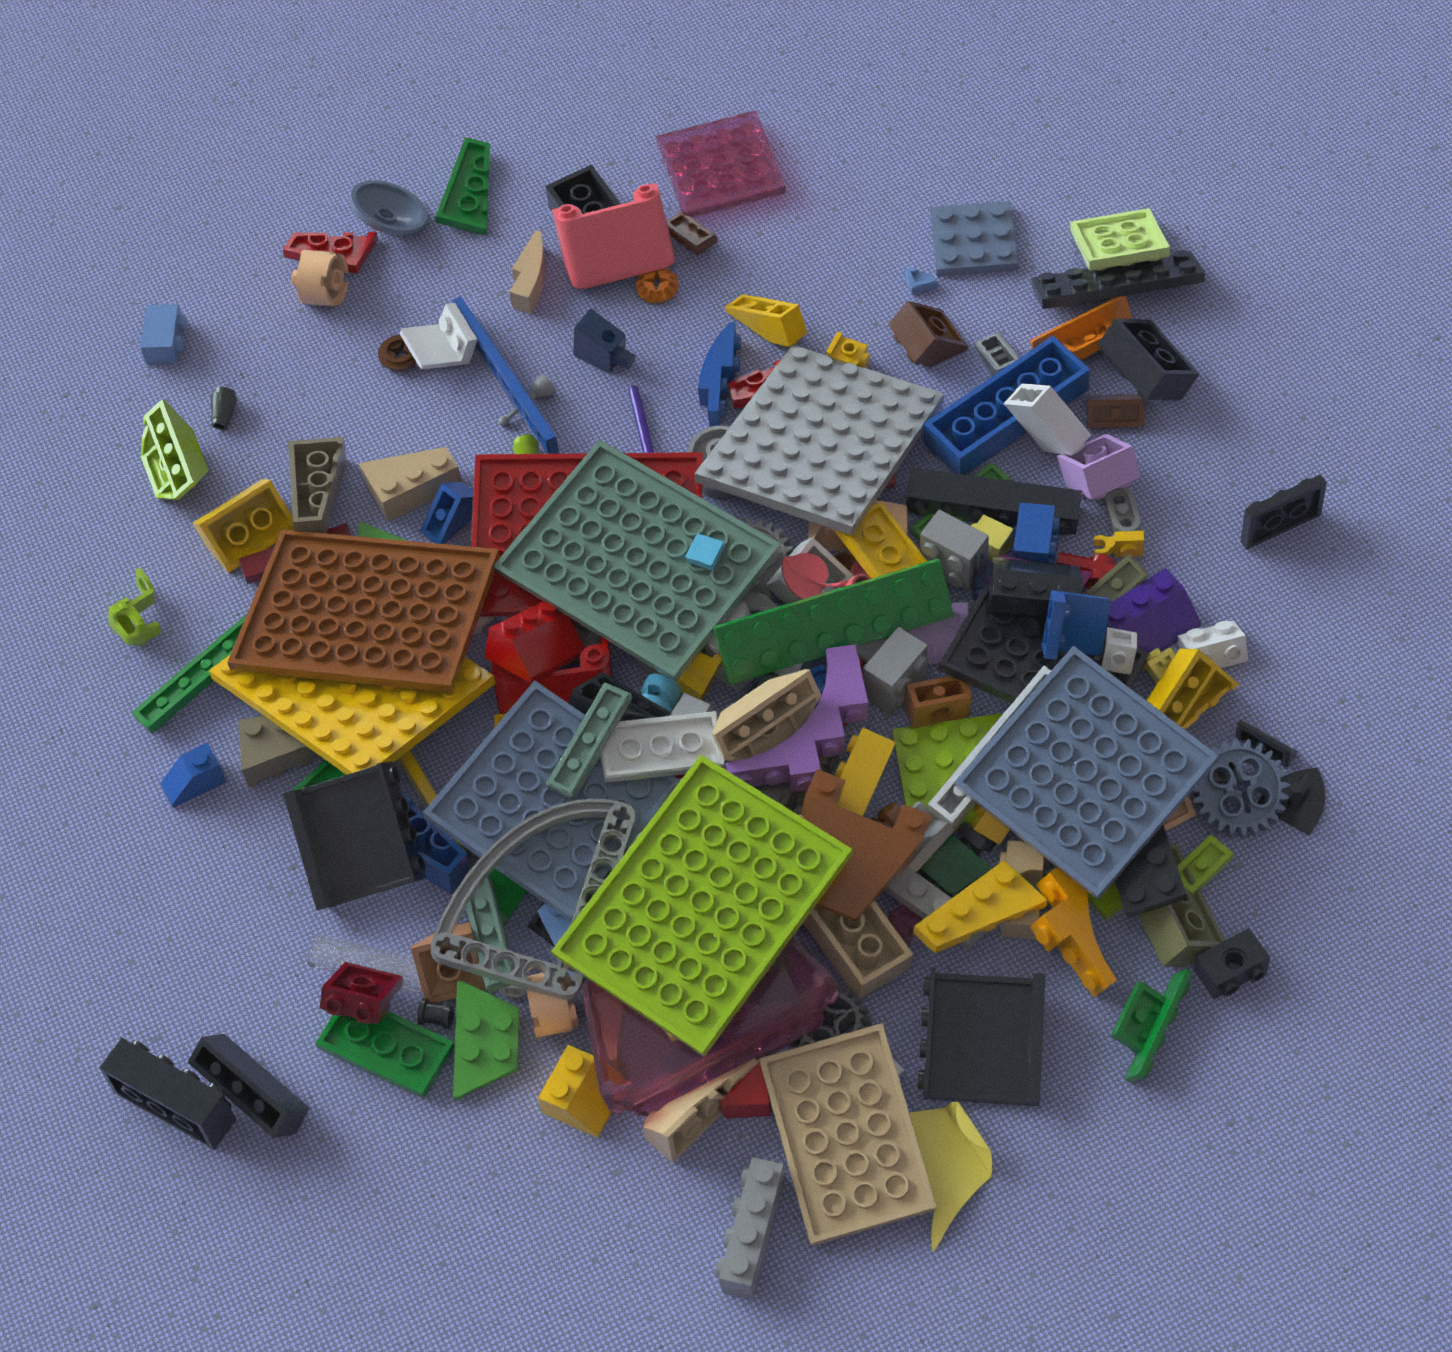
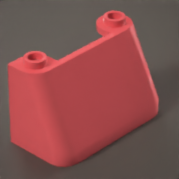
M656 183L639 186L633 193L634 201L585 214H582L578 207L571 204H566L552 210L563 264L570 283L574 288L586 289L664 269L675 262L669 229Z

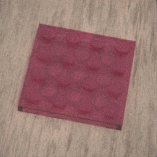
M756 110L656 136L659 151L683 214L695 217L786 193L784 181Z

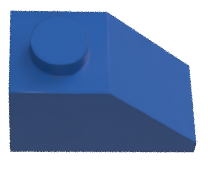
M463 482L441 483L420 532L436 544H445L471 520L473 513V489Z
M207 742L180 755L160 784L172 808L227 781Z

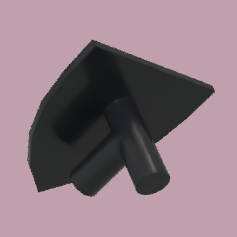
M1318 768L1299 770L1285 775L1281 779V782L1290 784L1287 789L1282 791V793L1289 796V799L1286 802H1279L1286 808L1283 813L1275 812L1280 820L1307 835H1310L1323 813L1325 802L1324 782ZM1263 795L1261 796L1257 804H1265V797Z

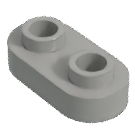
M1128 487L1116 488L1107 492L1104 505L1113 532L1140 531L1141 517L1131 489Z

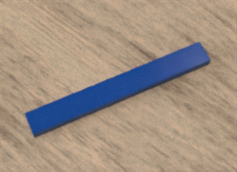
M460 296L453 299L452 303L456 304L477 338L476 349L546 453L560 454L555 434L463 298Z

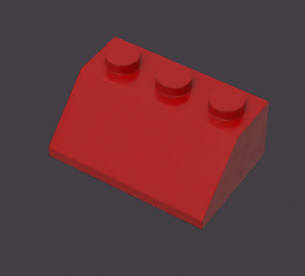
M543 601L489 627L484 658L531 683L580 658V654L585 647L570 617L558 611L557 607Z

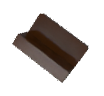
M1138 394L1086 396L1087 428L1144 427V398Z

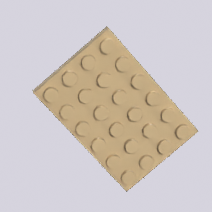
M883 1023L759 1059L811 1246L937 1210Z

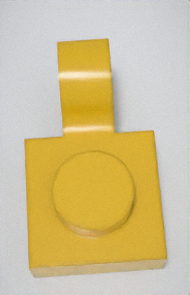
M1144 531L1114 532V537L1097 535L1093 538V546H1102L1104 548L1095 549L1094 555L1104 554L1110 556L1111 553H1114V557L1123 558L1128 554L1133 558L1143 556Z

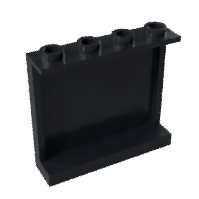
M392 761L378 763L373 767L303 789L283 793L316 911L426 879L424 873L426 871V864L418 852L416 845L417 833L410 824L407 814L409 812V805L406 798L402 796L399 786L400 774Z
M931 967L930 977H924L923 996H929L928 1008H922L921 1027H927V1039H920L919 1055L920 1058H925V1070L918 1071V1089H923L924 1099L1040 1106L1046 974L1033 973V978L936 973V967Z

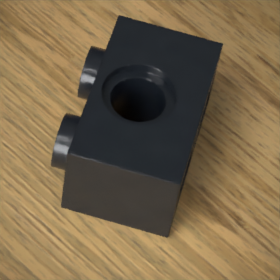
M1248 928L1198 954L1195 957L1194 971L1213 999H1216L1222 995L1230 996L1234 994L1241 985L1248 981L1256 982L1263 978L1268 971L1270 956L1251 929ZM1235 963L1239 965L1240 968L1232 969L1229 968L1227 964Z

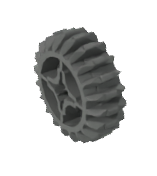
M824 984L822 992L817 993L814 988H811L810 997L801 994L799 997L800 1004L793 1003L791 1006L793 1013L787 1016V1022L790 1025L786 1029L787 1035L791 1037L789 1039L792 1048H798L839 1036L853 1024H855L853 1031L872 1026V1019L870 1016H867L869 1009L866 1005H862L860 996L852 998V991L850 989L840 993L838 985L834 987L833 991H828V987ZM817 1012V1019L811 1022L809 1027L804 1028L809 1017ZM831 1024L832 1027L834 1026V1033L831 1028H827V1025Z

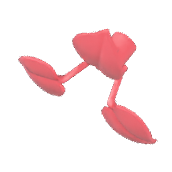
M800 553L784 557L782 560L783 579L788 589L801 600L821 594L822 588L825 589L828 585L835 589L871 579L857 560L850 570L854 575L853 578L848 581L842 580L841 582L831 584L825 583L829 576L828 568L825 562L817 555ZM858 656L860 667L862 668L865 661Z

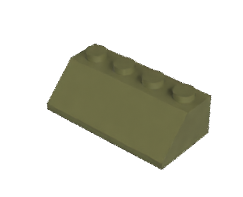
M1170 844L1178 866L1184 860V857L1177 844ZM1186 867L1183 870V874L1187 882L1193 885L1195 880L1189 868ZM1185 888L1188 899L1138 915L1143 924V929L1149 936L1156 951V956L1163 966L1186 967L1195 963V957L1198 954L1225 941L1200 889L1196 890L1194 895L1191 896Z

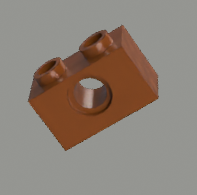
M952 676L906 684L903 707L911 729L944 721L968 718L972 695L967 683Z

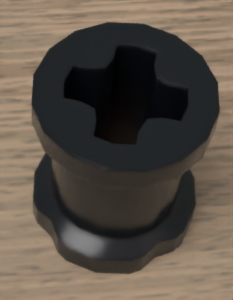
M423 997L418 1007V1025L424 1026L426 1023L443 1025L444 1029H450L455 1016L454 1002L448 1001L447 1004L430 1002L429 998Z

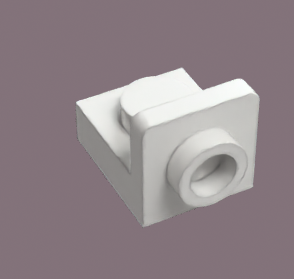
M1107 627L1102 668L1107 671L1131 674L1137 650L1136 632Z

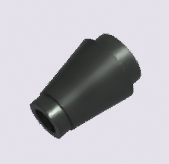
M217 387L214 389V393L211 394V426L215 429L225 430L228 428L238 402L236 392L233 389Z

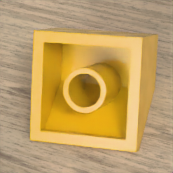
M567 1045L541 1091L538 1100L543 1114L599 1138L628 1084L597 1057Z

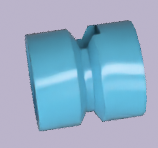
M654 673L647 676L640 690L641 695L671 713L672 708L676 706L682 693L678 683L667 676Z

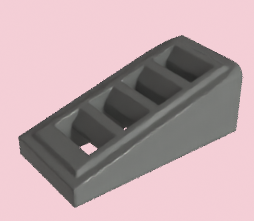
M999 332L974 342V347L993 376L1019 359L1018 355ZM998 345V347L987 351L988 349Z

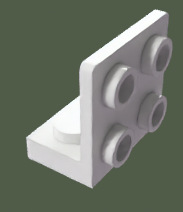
M455 303L445 304L442 316L439 318V324L402 328L400 331L402 339L421 369L470 364L477 343L476 336Z

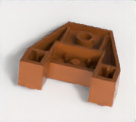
M817 769L807 790L801 809V817L852 848L854 854L816 906L855 922L916 858L932 815L903 804L894 827L890 828L837 806L846 780Z

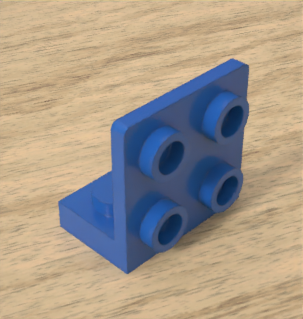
M1051 590L1042 642L1044 658L1057 660L1058 651L1068 652L1073 646L1084 654L1100 656L1102 654L1110 610V598Z

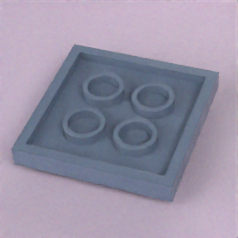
M1011 201L930 207L937 276L1018 270Z

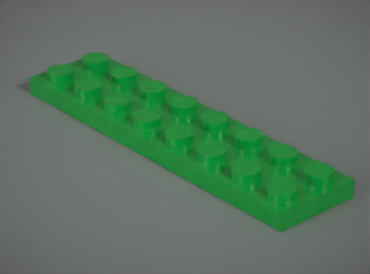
M934 559L713 626L727 682L732 685L826 656V648L863 645L891 636L898 627L908 631L954 617L941 561Z

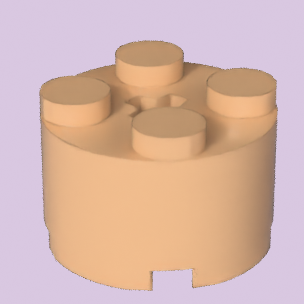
M302 250L298 268L293 271L291 276V283L297 288L300 303L321 306L340 305L345 298L348 288V282H343L344 273H348L347 261L344 255L339 253Z
M568 971L565 981H558L562 985L561 989L564 991L571 987ZM543 972L528 975L527 978L531 982L538 983L545 978V974ZM527 990L536 1038L573 1031L574 1027H579L574 1001L568 1002L567 1000Z

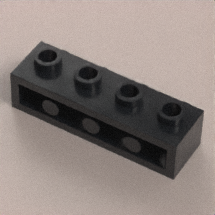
M225 1034L201 1037L187 1062L209 1082L222 1088L226 1093L225 1096L272 1138L296 1134L310 1110L304 1102Z

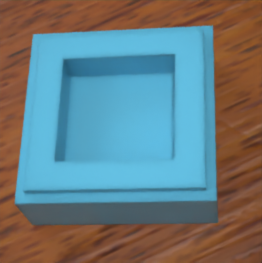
M697 533L685 556L687 563L713 571L725 549L724 541Z

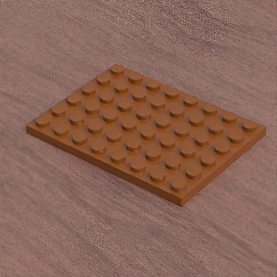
M282 529L228 659V666L230 670L453 693L495 573L494 565L500 558L498 549Z

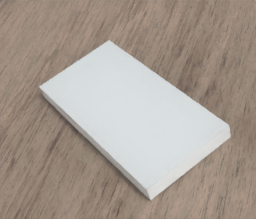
M716 711L619 721L600 754L604 782L686 774L700 754L725 769V760L712 736L717 722Z

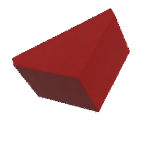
M760 1062L719 1102L721 1115L725 1118L771 1116L770 1096Z

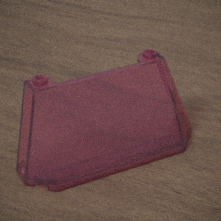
M792 937L705 1057L678 1039L672 1042L665 1030L592 981L587 980L581 983L599 1092L611 1114H622L626 1110L636 1111L638 1116H648L655 1110L659 1111L670 1101L753 1058L758 1060L819 1028L824 1020L822 1013L828 1003L834 1004L839 995L831 974Z

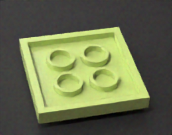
M1150 208L1070 222L1071 233L1089 271H1101L1108 267L1119 265L1130 266L1136 262L1158 261L1161 258L1170 257V246Z

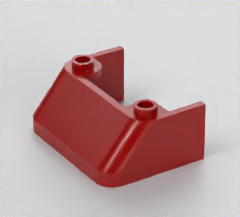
M601 637L602 644L586 647L580 654L581 667L555 670L535 681L568 703L575 687L599 673L604 672L614 678L609 641ZM491 662L492 674L496 683L494 687L499 714H507L533 682L529 683Z

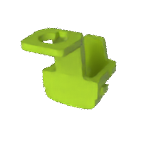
M137 568L135 570L136 584L143 594L131 602L126 597L111 605L108 611V620L111 629L115 634L120 635L126 644H137V646L141 647L147 641L158 636L161 633V627L158 622L146 625L139 614L155 603V595L150 579L141 568Z

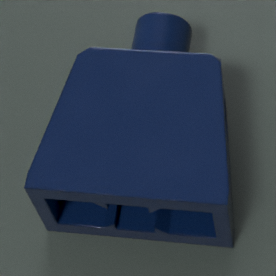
M589 309L574 327L573 356L605 372H611L617 364L625 369H629L636 358V355L625 349V333L594 310Z

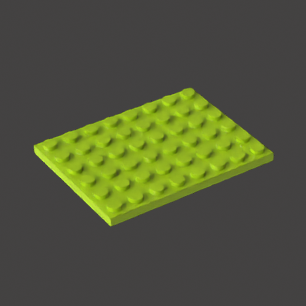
M700 754L552 949L551 953L557 959L705 1057L854 854L853 850Z

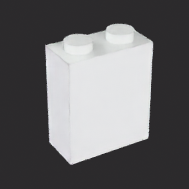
M1021 384L1004 403L1044 452L1074 455L1084 448L1085 441L1091 436L1051 386Z

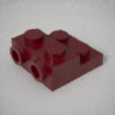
M345 961L322 986L320 1009L325 1010L330 1015H346L354 1017L361 1023L378 1024L390 1011L391 999L401 989L403 976Z

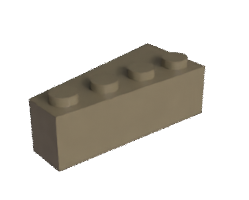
M344 437L288 441L294 531L327 533L347 460Z
M265 716L238 720L241 767L249 788L258 785L259 780L270 776L272 778L284 775L283 771L298 765H301V768L312 764L311 761L321 757Z

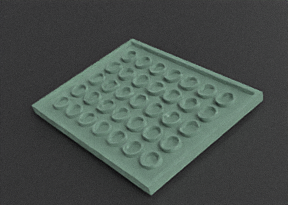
M598 440L499 558L494 568L495 572L540 600L555 606L558 611L676 682L715 634L713 626L725 622L782 551V547L779 542L605 442ZM697 533L724 541L725 549L713 571L687 563L685 559Z

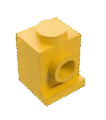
M838 331L826 351V355L830 356L833 360L845 364L853 363L863 368L868 367L871 359L867 344L843 337L842 333Z

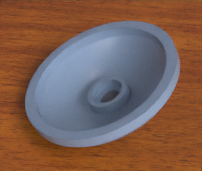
M368 180L358 183L351 191L350 204L355 214L366 225L379 232L397 236L409 235L420 231L426 223L427 210L424 204L413 193L401 186L386 181Z

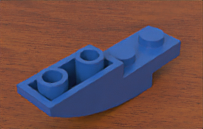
M729 323L715 339L706 355L699 376L700 405H708L709 427L720 426L721 417H726V400H722V396L728 393V382L735 380V372H740V356H736V350H741L742 339L741 334H736L735 323Z

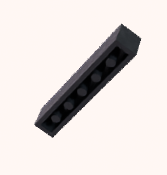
M911 467L906 505L907 511L916 515L936 514L938 510H941L953 517H962L974 523H978L981 517L986 515L1009 527L1017 526L1020 502L1055 506L1054 517L1060 518L1058 534L1076 535L1082 490Z

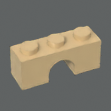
M1008 840L1007 852L1001 851L1000 863L1004 860L1029 884H1037L1043 879L1044 856L1024 841ZM1033 909L1024 913V916L1017 920L1011 921L1009 919L997 924L1001 925V937L1037 940L1030 926L1040 918V910L1036 911Z

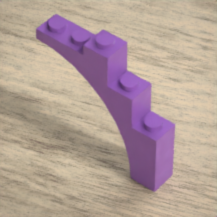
M856 645L826 648V682L821 698L807 721L793 735L763 753L747 759L726 763V770L752 787L761 785L774 786L783 782H789L791 792H806L816 770H821L818 757H833L844 753L845 735L842 723H857L862 720H868V699Z

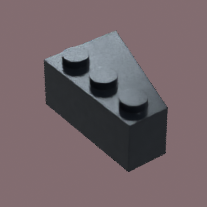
M604 672L575 687L568 701V704L586 715L605 682L631 693L633 697L620 721L671 715L670 711Z

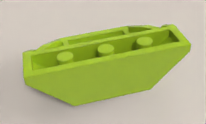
M162 399L143 417L145 428L142 435L141 459L155 497L163 500H179L204 477L209 469L194 430Z

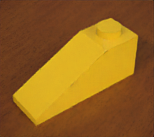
M742 294L725 306V311L770 343L790 347L797 344L798 340L807 334L799 304Z

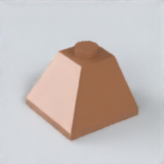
M470 922L455 926L452 934L474 940ZM435 933L411 946L424 998H429L430 1002L439 1003L457 998V981H463L482 991L486 990L483 976L440 964L433 959L431 941ZM445 942L443 947L438 946L441 954H446L447 950H451L450 943ZM459 946V952H457L458 960H461L463 946ZM477 950L467 954L466 959L469 963L480 964Z

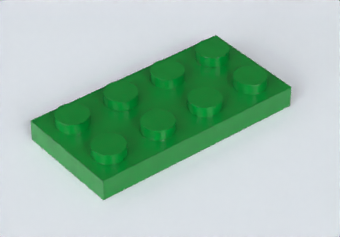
M388 1012L378 1024L361 1023L354 1017L346 1015H332L315 1042L317 1049L423 1099L455 1048L454 1041L392 1012Z

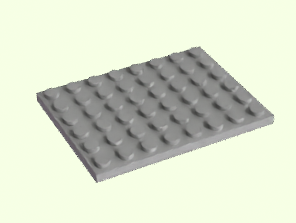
M792 345L697 469L694 482L853 535L923 433L924 423L934 417L943 404L944 393L856 366L853 363L845 364L833 360L828 355Z

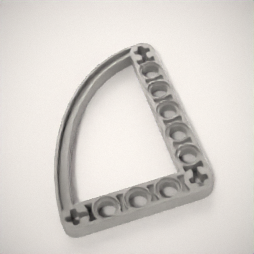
M609 799L570 801L541 811L512 828L481 856L452 896L431 941L433 959L440 964L567 1001L574 999L580 991L584 976L580 973L578 974L577 971L559 960L557 965L452 933L465 907L486 877L508 854L523 842L539 832L570 820L606 818L571 922L572 924L587 905L585 898L589 894L596 893L606 880L598 878L594 873L595 869L599 866H606L612 871L625 854L635 822V811L631 805ZM620 813L626 814V820H623L620 831L615 830L617 817ZM608 839H616L620 842L621 848L618 851L610 852L604 848L603 844ZM445 942L450 943L451 950H447L446 954H441L438 946L443 947ZM459 946L464 947L461 953V960L457 959V952H459ZM477 950L482 952L485 958L483 962L475 965L467 961V954ZM504 959L512 961L515 966L514 970L507 974L499 972L496 967L498 962ZM534 968L540 969L544 972L545 978L538 983L531 982L527 978L528 971ZM567 970L573 972L571 985L574 987H568L567 991L561 989L562 985L558 981L564 982Z

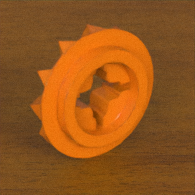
M669 267L638 275L637 282H635L639 297L650 303L668 301L677 293L679 287L676 273H672ZM659 279V286H657V290H655V280Z

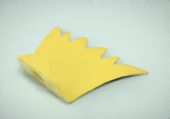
M952 1102L943 1108L909 1112L937 1210L933 1213L931 1240L933 1251L939 1245L947 1228L960 1209L992 1177L991 1150L959 1102Z

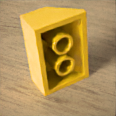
M261 479L192 523L206 547L228 573L241 565L239 558L266 550L275 544L282 529L294 530L292 514L272 481L268 479Z

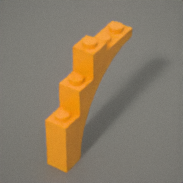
M1057 867L1036 884L1053 909L1030 926V929L1037 941L1044 946L1047 952L1055 947L1059 949L1064 960L1071 965L1085 988L1096 997L1116 982L1117 979L1104 960L1094 937L1089 916L1088 891Z

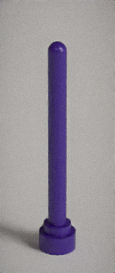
M631 385L628 388V393L643 453H654L639 388L636 385Z

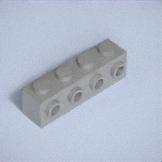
M752 1157L750 1167H744L740 1186L744 1187L741 1198H735L732 1216L736 1218L733 1228H727L724 1238V1247H727L725 1258H719L716 1266L715 1277L719 1278L722 1293L754 1299L786 1180L784 1164Z

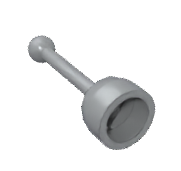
M541 374L533 382V393L529 397L531 400L536 397L546 399L556 391V388L545 375ZM514 408L506 416H501L498 420L499 425L506 427L509 424V420L519 412L517 408Z

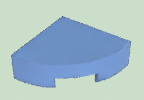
M917 268L904 269V276L911 295L938 289V282L933 275L920 272Z

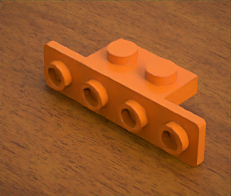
M1125 296L1116 297L1031 339V348L1034 349L1051 336H1054L1080 361L1088 359L1091 354L1102 350L1098 343L1114 319H1132L1127 298Z

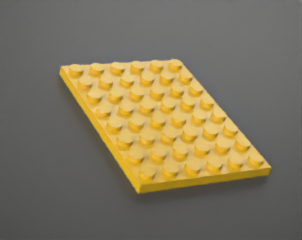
M230 655L209 670L211 679L346 775L376 766L378 763L389 761L394 763L496 684L493 674L467 657L464 659L453 693L230 670L227 663Z

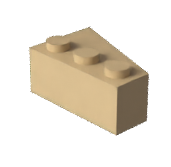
M446 447L358 463L366 487L388 522L434 500L441 483L462 482L458 465Z

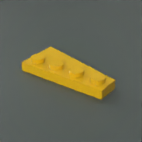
M1003 860L916 924L913 933L934 953H937L970 939V936L983 930L984 932L993 930L999 923L1009 919L1011 921L1017 920L1028 911L1033 909L1036 911L1046 907L1048 900Z

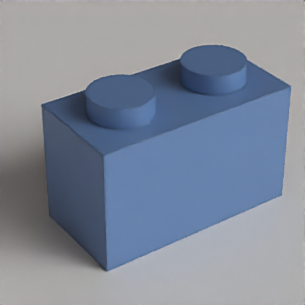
M178 304L146 305L140 345L146 364H172L179 362V354L184 351L182 331H186L187 321L186 316L181 314Z

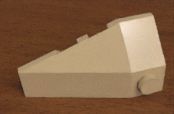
M753 1058L670 1101L659 1111L651 1112L644 1121L643 1131L645 1139L674 1163L721 1115L719 1102L759 1062Z

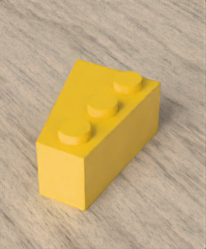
M1180 648L1146 701L1185 730L1199 719L1201 713L1209 707L1215 706L1220 702L1219 699L1230 690H1234L1240 684L1199 649Z
M863 727L859 736L852 735L846 749L847 752L851 753L847 763L841 761L834 775L846 780L837 806L864 816L895 746V741Z

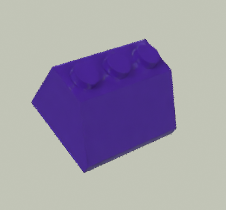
M1166 568L1111 602L1107 621L1108 628L1136 632L1137 648L1149 653L1156 648H1159L1162 652L1178 641L1177 635L1187 633L1189 630L1201 626L1199 617L1184 586Z

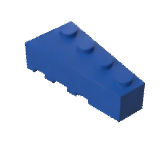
M402 793V796L406 798L409 805V812L407 814L410 824L417 833L416 845L419 855L423 857L426 864V871L424 872L426 880L452 894L470 871L467 853L449 835L423 818V812L413 803V800L406 793Z

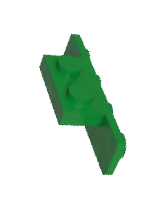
M1187 968L1175 973L1171 977L1163 995L1142 981L1134 985L1111 1034L1112 1038L1136 1053L1124 1078L1129 1083L1141 1078L1144 1079L1153 1068L1152 1058L1165 1042L1166 1036L1164 1033L1167 1026L1174 1021L1178 1014L1176 1007L1179 1000L1186 995L1190 988L1188 981L1192 972Z

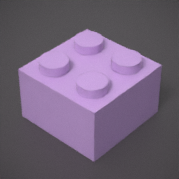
M1108 434L1086 442L1084 448L1074 455H1057L1065 486L1074 490H1082V495L1091 500L1101 499L1107 495V492L1116 488L1128 487L1132 484V481L1141 477L1133 446Z

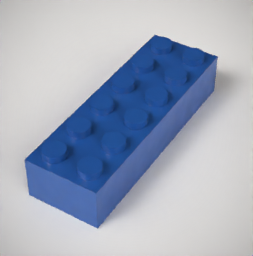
M1051 336L924 423V444L954 473L966 475L1027 433L1025 428L1004 405L1021 384L1051 386L1067 405L1089 390L1090 369L1058 339Z

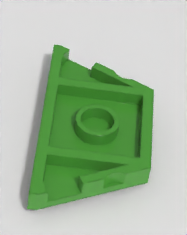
M457 981L454 1100H461L464 1098V1095L480 1087L484 1089L494 1084L499 1078H506L517 1073L519 1063V1008L463 981Z

